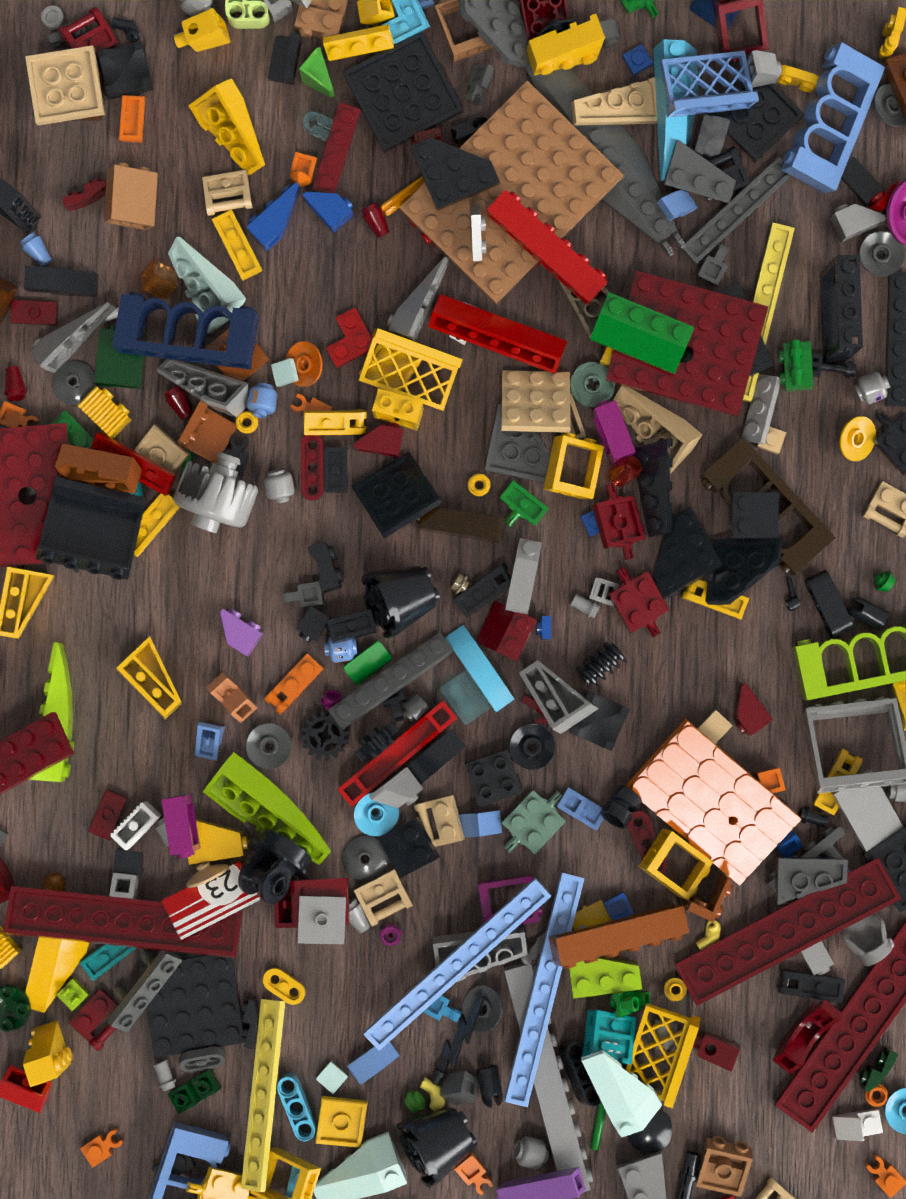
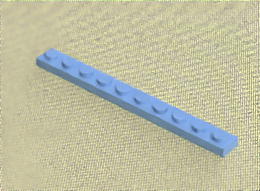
M562 872L560 874L504 1097L505 1102L528 1107L562 967L555 965L553 962L548 937L572 931L585 878Z
M536 878L530 881L364 1031V1036L380 1051L551 897V894Z

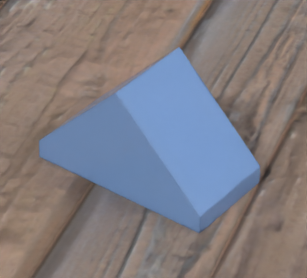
M204 721L198 722L195 756L217 761L225 726Z
M500 810L459 814L465 837H481L502 833Z

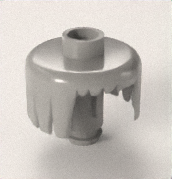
M222 452L216 455L218 457L217 462L212 463L210 471L208 467L204 466L198 474L199 464L195 463L192 465V462L189 461L185 466L173 497V501L177 506L194 513L191 525L213 533H217L220 523L237 528L244 527L258 493L257 486L245 483L242 480H236L238 471L235 470L237 465H241L240 459Z

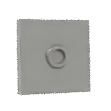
M299 896L297 943L344 944L346 897Z

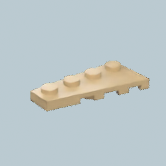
M655 77L640 83L630 84L626 87L615 88L605 93H598L574 100L571 103L573 125L657 124Z

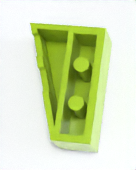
M600 956L597 957L598 961L592 963L577 962L575 967L568 969L573 999L642 989L640 969L637 962Z

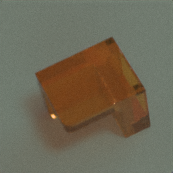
M153 260L141 273L142 289L161 299H166L177 287L176 271Z

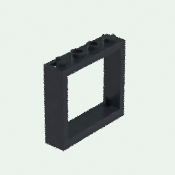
M0 178V215L29 234L31 230L34 231L37 228L36 225L40 221L41 215L21 192Z
M836 255L820 273L823 362H846L863 348L860 255ZM834 277H836V283H833ZM852 337H858V344H851Z

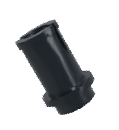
M809 806L801 807L798 812L801 818L800 821L803 824L808 822L825 828L828 823L829 814L811 810Z

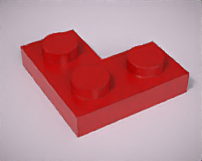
M356 307L335 317L345 338L326 347L336 369L367 354L372 341Z

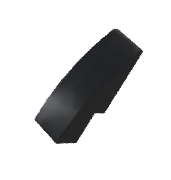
M25 266L24 288L28 292L51 293L52 295L97 297L99 275L69 269Z
M451 728L406 767H408L421 785L463 750L466 745Z

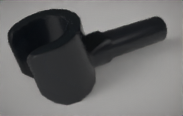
M788 578L786 581L791 598L785 600V604L789 611H793L799 607L800 600L794 591L792 578Z

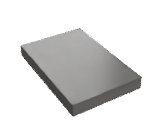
M867 769L866 771H864V772L861 773V774H864V773H873V772H872V770ZM881 787L831 793L862 849L866 852L904 828Z

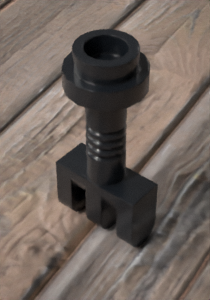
M812 353V359H815V362H812V368H814L813 377L819 378L821 371L843 373L846 379L855 377L856 364H853L852 361H847V365L822 362L823 354Z

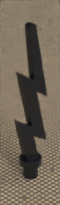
M478 996L468 1022H466L465 1016L461 1015L452 1047L449 1040H446L438 1067L433 1071L435 1074L431 1081L434 1084L439 1085L442 1079L446 1078L449 1062L452 1070H455L464 1038L466 1044L470 1042L484 996Z

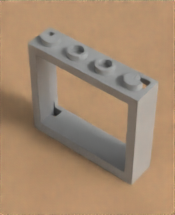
M883 696L875 701L858 699L848 704L838 701L831 703L830 706L815 704V706L805 709L803 720L817 794L906 784V741L897 698L889 699ZM887 712L898 770L823 778L813 721Z

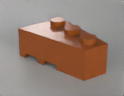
M63 443L55 464V468L64 479L123 493L136 492L142 472L134 457Z

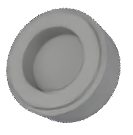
M51 5L42 11L41 20L48 29L57 30L64 24L65 16L59 7Z

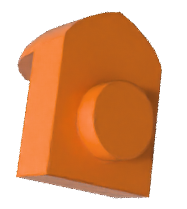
M295 152L289 174L294 184L297 182L299 187H304L312 183L318 161L317 157Z

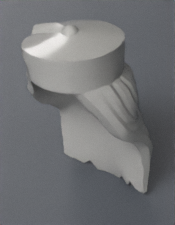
M877 913L839 931L845 944L852 952L859 955L865 966L878 963L894 947L892 939L886 938L884 920Z

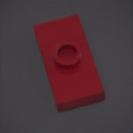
M12 300L10 321L12 324L57 326V302Z
M107 789L88 832L110 841L112 838L111 833L114 832L128 798Z

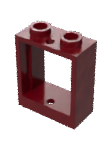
M718 0L712 2L720 53L745 51V54L750 56L751 52L755 50H769L763 0ZM755 7L759 42L730 49L725 14ZM739 58L731 59L729 62L738 61Z

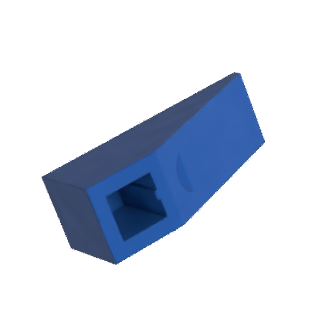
M297 182L286 186L281 192L282 195L276 201L273 199L268 202L264 208L265 210L260 215L256 214L248 221L249 225L246 227L248 232L266 252L280 241L285 234L301 191Z

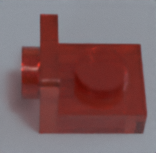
M440 127L414 133V141H410L411 146L429 138L442 142Z

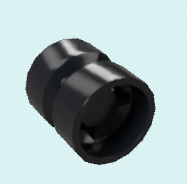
M618 785L610 796L612 801L606 802L600 814L611 825L625 829L632 819L631 813L637 811L642 803V799L633 790Z

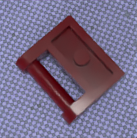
M97 7L90 9L88 14L67 26L62 25L57 29L69 49L93 45L95 54L98 55V50L108 49L118 43V40ZM93 21L97 23L98 27L76 40L73 38L72 33Z
M101 988L69 1024L95 1050L99 1051L104 1046L103 1043L116 1028L108 1024L97 1037L92 1031L112 1010H116L119 1003Z

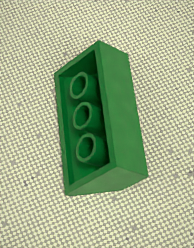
M609 292L590 340L675 374L695 327Z

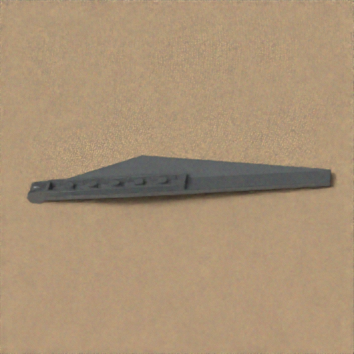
M523 26V32H524V38H525V45H526V49H527V45H528V42H529V41H527L526 34H525V30H524V26ZM528 60V64L524 68L534 87L573 125L571 103L574 100L593 94L571 69H559L548 75L539 74L534 76ZM620 124L573 125L624 175L601 200L654 240L657 245H660L668 257L674 254L672 247L666 241L669 237L673 239L680 249L684 248L685 243L677 232L673 220L669 221L657 204L663 196L645 153Z

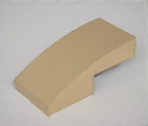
M714 710L697 728L716 744L733 725L717 710Z

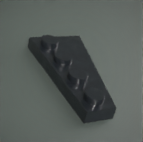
M673 438L636 447V452L633 455L648 537L672 532V502H670L672 481H670V468L673 466V458H670V447H673Z

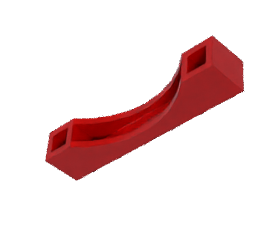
M444 701L440 702L396 739L385 751L371 760L337 790L349 805L353 807L416 752L453 723L457 716Z

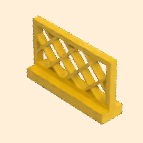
M376 328L374 329L372 341L358 381L389 392L421 400L425 405L444 411L457 370L460 368L463 359ZM376 343L385 346L388 356L378 361L373 353ZM390 349L396 350V352L391 353ZM404 353L410 363L398 368L393 356ZM411 356H412V357H415V358H418V359L415 360V361H412ZM371 357H372L373 360H374V363L369 364V363H370V360H371ZM390 358L395 370L384 375L379 363ZM421 360L426 361L431 371L419 376L414 364ZM432 364L437 365L439 367L434 369ZM376 365L381 377L373 381L365 378L367 369ZM412 366L417 378L405 383L400 371ZM442 368L451 370L449 379L440 383L436 371ZM394 373L398 374L402 385L396 388L389 387L386 377ZM432 373L437 386L426 390L421 378ZM383 379L384 384L378 383V381ZM418 380L423 392L416 396L411 395L407 385ZM404 387V389H405L406 392L400 391V390H398V389H401V388ZM437 388L440 389L443 395L440 405L432 402L428 395L429 392ZM425 395L427 400L422 399L420 397Z
M647 1003L633 1045L632 1063L634 1068L631 1069L632 1064H627L625 1070L630 1074L638 1072L644 1085L660 1080L664 1087L662 1093L654 1091L659 1099L664 1101V1106L673 1108L701 1018L694 1015L689 1018ZM648 1013L658 1014L662 1021L651 1025L647 1018ZM678 1021L684 1023V1027L682 1030L674 1033L669 1023ZM665 1025L670 1035L659 1039L655 1029ZM651 1032L655 1042L645 1045L641 1035ZM673 1039L677 1048L667 1053L662 1043ZM659 1046L663 1055L653 1059L648 1049ZM644 1052L649 1061L638 1065L635 1055ZM666 1059L670 1070L661 1073L656 1063ZM652 1065L657 1075L646 1079L642 1069Z

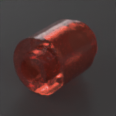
M626 457L609 469V479L614 485L624 487L640 475L642 465L636 457Z

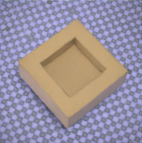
M769 426L765 444L758 443L757 448L778 455L786 432Z

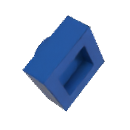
M642 44L622 56L633 77L653 65V61Z
M594 511L580 517L589 538L599 533Z
M541 616V621H537V635H541V640L551 639V616Z
M793 830L776 846L782 857H790L803 847Z
M624 892L603 902L612 920L627 917L634 913Z

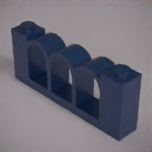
M129 292V295L121 294L112 347L118 353L251 370L260 317L256 310L250 306L233 307L232 313L222 306H212L202 312L198 306L190 302H181L171 308L164 300L158 298L146 300L140 293ZM158 309L167 311L163 344L144 342L143 335L148 315ZM187 313L198 315L194 348L173 345L178 320ZM218 317H225L230 320L225 352L204 349L209 324Z

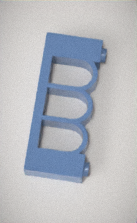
M843 42L829 47L824 55L825 61L822 67L826 71L820 74L816 84L819 98L812 100L807 105L804 114L807 127L800 129L794 136L793 148L785 153L783 157L784 164L781 169L824 194L836 191L885 69L881 64ZM833 75H837L858 87L852 104L834 93L831 85ZM822 103L847 116L841 132L829 127L822 121L820 117ZM811 132L835 144L829 161L819 157L810 150L808 138Z
M173 1121L148 1199H162L166 1185L186 1189V1186L189 1187L187 1185L188 1182L201 1185L206 1175L200 1179H191L171 1174L177 1153L206 1160L211 1164L210 1167L217 1168L216 1163L222 1164L223 1158L227 1157L230 1151V1143H228L227 1136Z

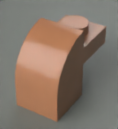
M223 672L206 687L240 723L258 708L242 688Z

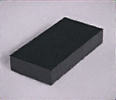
M855 157L847 162L841 180L867 206L871 202L870 199L884 189Z

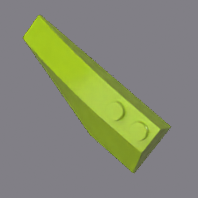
M54 642L48 667V673L52 675L51 678L47 679L44 686V694L47 696V700L40 706L39 714L42 718L51 712L57 713L72 750H74V741H71L73 702L69 667L63 643ZM69 757L29 780L65 781L66 777H69L71 764H68Z
M235 752L232 753L203 790V793L243 823L248 821L256 825L257 831L261 828H266L286 837L305 850L311 856V861L318 865L331 852L318 831L300 809L276 785Z

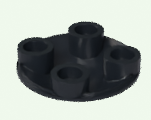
M659 1109L642 1131L627 1137L631 1145L638 1151L648 1154L656 1153L663 1150L670 1142L672 1124L667 1114Z

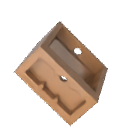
M441 0L435 5V15L453 62L494 48L493 45L489 47L480 36L455 45L444 16L460 10L459 0Z

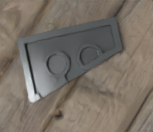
M677 140L664 185L730 203L736 180Z
M777 857L776 904L779 905L794 898L798 899L813 892L823 891L847 883L848 860L845 858Z

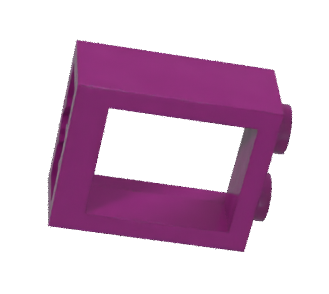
M608 399L597 403V407H595L591 416L610 465L631 458L636 451L617 401L610 402Z
M192 794L162 799L170 856L177 855V859L195 855V851L200 849V841Z
M532 874L478 882L484 923L492 916L488 889L522 883L528 884L533 880ZM542 905L520 925L539 922V916L543 915Z

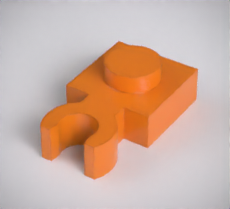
M297 394L296 398L302 401V405L299 407L290 406L295 412L333 411V407L315 398H312L311 402L308 403L301 394Z
M4 401L0 410V424L9 428L29 426L31 421L39 423L40 420L32 415L25 417L27 410Z
M117 1128L112 1129L105 1139L99 1134L80 1148L92 1168L113 1154L110 1149L111 1147L118 1148L124 1142L123 1138L119 1141L112 1139V1135L118 1131Z
M472 1152L454 1168L468 1186L473 1182L475 1183L476 1191L480 1195L484 1194L482 1187H480L481 1184L487 1183L489 1187H493L491 1178L483 1175L486 1173V1168Z
M875 1154L874 1158L878 1161L877 1166L871 1167L867 1162L865 1166L871 1173L877 1174L873 1180L892 1198L906 1184V1180L890 1163L884 1168L883 1160Z

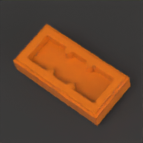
M122 95L119 140L121 142L143 143L146 101L144 96Z

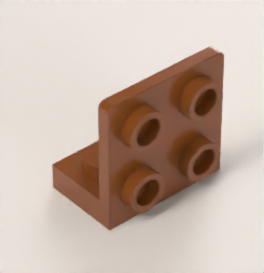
M229 329L204 349L225 352ZM255 342L251 370L218 365L217 367L225 376L244 382L269 362V358Z
M199 401L176 443L202 458L216 463L218 459L216 455L219 452H224L237 427L235 423L207 408L208 404Z
M720 874L707 903L693 896L691 900L684 899L681 905L686 910L714 922V919H718L722 913L723 906L721 904L724 897H728L732 891V879Z

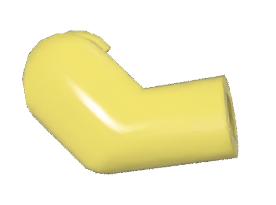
M714 920V922L708 921L706 923L705 937L695 942L700 950L719 941L721 926L718 921Z
M425 1077L420 1084V1088L430 1094L431 1103L429 1106L431 1110L435 1112L440 1111L445 1105V1099L440 1096L442 1087Z

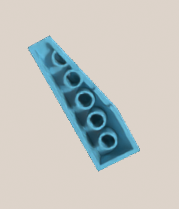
M663 39L653 48L660 181H665L677 140L689 147L695 115L667 118L666 108L668 107V101L660 67L662 59L697 56V49L685 40ZM690 63L687 69L697 76V65ZM674 65L668 66L669 73L677 78L681 71ZM684 73L679 79L688 88L693 82ZM696 83L692 91L699 95V87ZM676 85L672 89L674 99L682 98L685 94Z

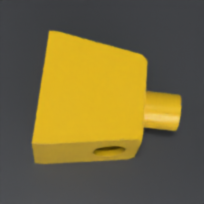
M213 8L182 21L183 32L174 35L178 48L190 45L196 52L231 43L225 21Z

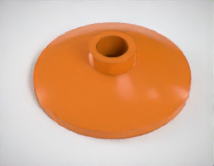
M302 341L294 344L286 356V360L291 358L295 362L299 381L293 383L300 387L311 386L319 379L322 372L321 354L318 348L310 342Z

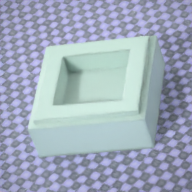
M289 358L271 365L276 387L299 381L294 359Z
M331 1060L316 1077V1080L334 1094L347 1079L348 1074Z

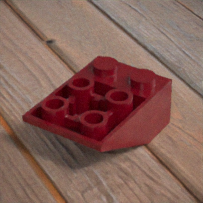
M517 0L527 41L536 38L538 33L551 20L569 19L566 0Z
M348 878L291 879L286 895L282 900L274 904L275 928H298L299 896L346 897L345 925L350 924Z

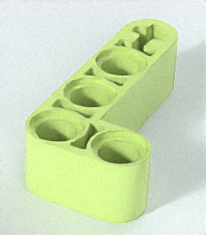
M225 0L226 16L232 27L237 29H261L269 24L270 15L268 7L264 2ZM259 11L265 13L261 18L254 17L255 13ZM235 12L242 13L239 18L232 17V14Z

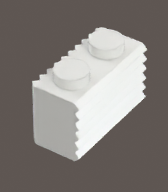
M148 801L141 802L127 816V819H124V822L117 826V829L111 833V837L124 850H128L162 815Z

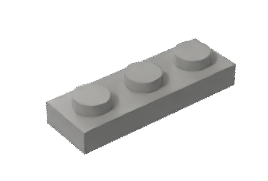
M758 374L742 438L747 442L765 444L781 383V378L778 376Z

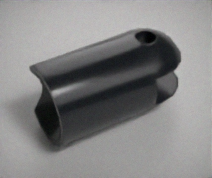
M480 116L450 127L456 146H462L488 118Z
M861 597L850 599L854 603L863 606L861 613L846 607L850 616L877 630L883 627L889 614L887 610Z
M490 1065L487 1069L477 1068L482 1102L485 1106L491 1108V1096H493L495 1103L500 1106L503 1101V1092L498 1065Z

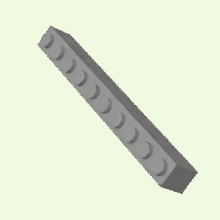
M524 963L504 967L520 1032L537 969L536 966L531 964L525 965ZM547 1027L534 1085L556 1169L560 1171L579 1167L586 1188L584 1192L591 1190L589 1183L593 1182L590 1168L585 1169L583 1160L587 1159L584 1145L579 1146L577 1137H581L578 1123L573 1124L571 1115L575 1114L572 1100L567 1101L565 1092H569L566 1078L561 1079L559 1070L564 1069L560 1055L555 1056L553 1047H557L555 1034H550Z

